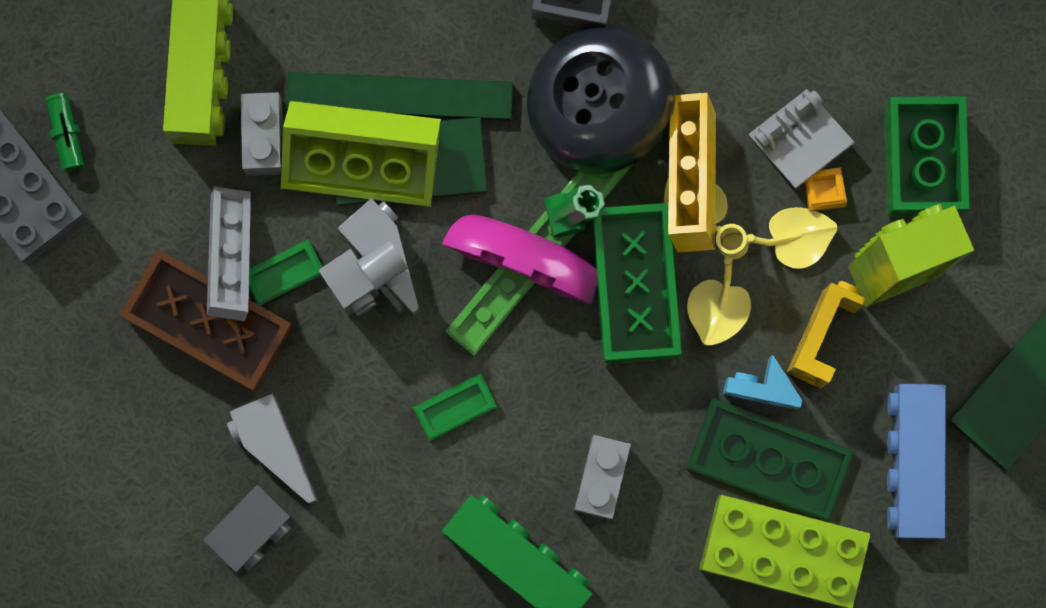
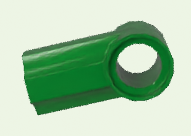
M591 185L579 186L570 192L544 199L552 236L562 237L585 230V223L598 217L601 207L605 205L602 192L596 191Z

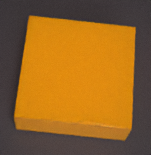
M841 167L820 170L804 182L809 212L846 207L847 198Z

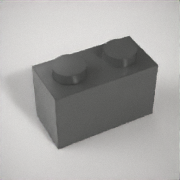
M256 485L203 541L236 573H240L244 568L250 572L265 557L260 551L270 541L275 545L278 544L290 532L292 528L287 523L293 517L261 486Z

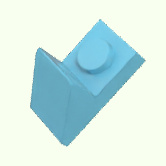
M773 355L768 359L764 384L757 383V376L736 372L735 378L728 377L725 381L723 395L794 410L801 408V397Z

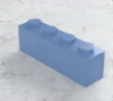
M898 384L894 388V393L888 394V415L894 416V431H888L887 449L889 454H894V469H888L887 489L888 492H894V507H888L887 528L888 530H894V538H945L946 385Z

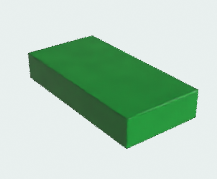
M309 239L249 269V290L257 305L263 306L321 277L318 270L322 268V265Z
M481 373L413 407L430 442L498 408Z

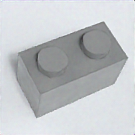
M279 92L241 94L242 169L247 176L279 175L282 169L283 107Z
M349 249L318 271L347 316L355 312L357 317L377 305L375 298L379 296V293L371 285L356 261L358 259L352 250Z
M597 435L592 436L574 511L608 520L613 519L631 444Z

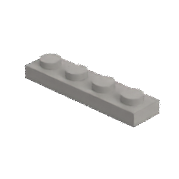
M213 187L210 202L207 316L245 321L247 317L251 192Z

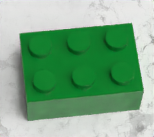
M966 96L890 97L884 104L886 216H918L919 212L937 204H941L943 210L955 206L959 216H962L969 210Z

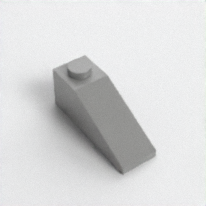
M371 198L338 227L339 233L361 257L387 240H390L407 266L398 228L394 223L398 217L384 201L378 205ZM409 269L399 274V282L389 289L415 316L420 311Z
M271 394L230 411L233 421L228 422L227 425L235 444L242 442L244 448L309 504L318 502L275 396Z

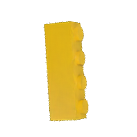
M708 93L675 95L673 115L670 114L668 235L677 252L715 250L716 112Z

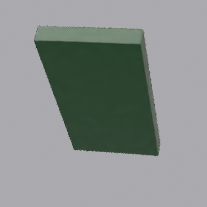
M480 117L440 121L432 198L487 193ZM336 195L337 206L365 204L370 200ZM374 200L376 203L383 202L380 200Z
M1046 310L949 420L954 427L1004 471H1008L1046 428Z
M712 397L686 469L829 522L855 451Z

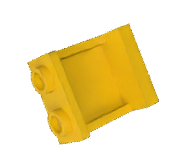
M839 281L838 285L831 283L822 291L786 372L787 374L820 389L830 383L835 368L815 360V357L837 307L852 313L863 307L866 298L859 295L860 289L849 283Z

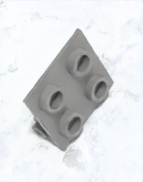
M808 89L749 133L750 138L795 189L855 143L821 105L823 101L818 93L814 90L810 93Z

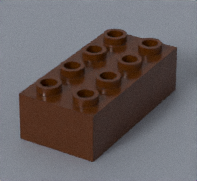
M157 249L119 316L257 394L294 330L293 325L248 300V314L245 321L207 316L208 277Z

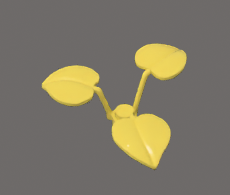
M669 178L666 182L664 203H669ZM715 184V224L725 218L728 205L723 190ZM795 207L784 209L771 218L769 230L774 239L760 238L753 234L746 235L744 229L736 224H727L723 227L715 225L716 243L719 251L725 257L723 284L716 280L701 282L693 288L687 303L689 319L699 334L702 343L712 346L729 340L744 327L750 316L751 300L749 293L742 287H730L733 259H739L744 256L750 243L764 246L776 245V257L782 264L793 269H803L814 265L821 259L837 232V224L817 211L809 212L806 208Z

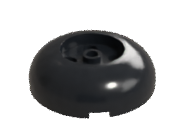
M616 26L583 28L570 33L556 42L538 62L530 79L527 93L528 119L531 129L542 148L560 164L588 174H605L619 171L644 158L664 136L662 132L670 114L673 115L675 107L674 79L662 54L641 35ZM608 65H613L612 72L608 76L599 75V73H604ZM571 82H579L578 88L575 91L567 92V87ZM616 96H625L620 107L614 109L617 104ZM589 111L592 116L590 122L586 125L581 124L578 120L579 114Z

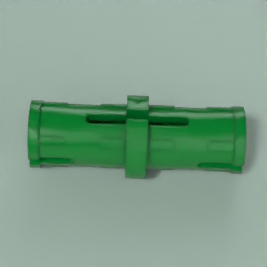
M58 93L47 96L45 102L47 103L52 130L49 133L51 140L56 142L61 171L70 172L85 167V163L82 159L77 136L81 132L79 125L74 123L68 93ZM60 118H63V121H64V125H65V129H66V134H67V138H68V142H69V147H67V145H66L65 136H64V131H63V127H62V123H61V119H60Z

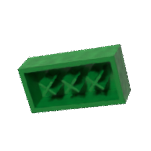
M669 203L605 207L600 209L598 217L592 219L603 364L679 359L682 355L673 244L668 235Z
M483 494L478 500L470 495L442 530L443 534L535 608H581L593 594L587 589L591 583L574 568H571L568 573L556 564L560 557L543 543L538 549L526 540L530 532L513 519L508 524L497 516L500 508Z

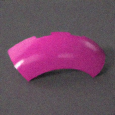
M471 214L461 217L455 222L443 240L442 245L467 258L526 276L529 281L569 299L591 304L597 287V274L592 262L578 253L544 237L495 219Z

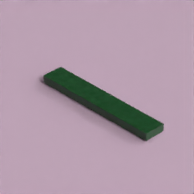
M288 72L286 110L288 111L290 101L418 117L459 119L480 117L482 120L511 121L513 82Z

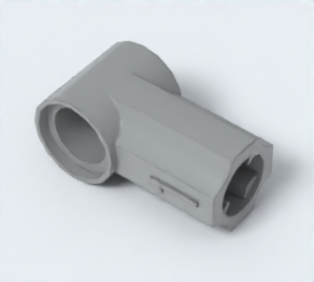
M387 240L356 261L375 290L381 286L387 289L393 287L399 282V274L408 269L390 240Z

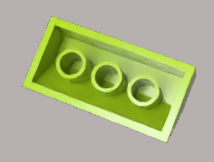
M290 101L283 126L281 189L363 199L372 198L373 200L431 207L441 119Z

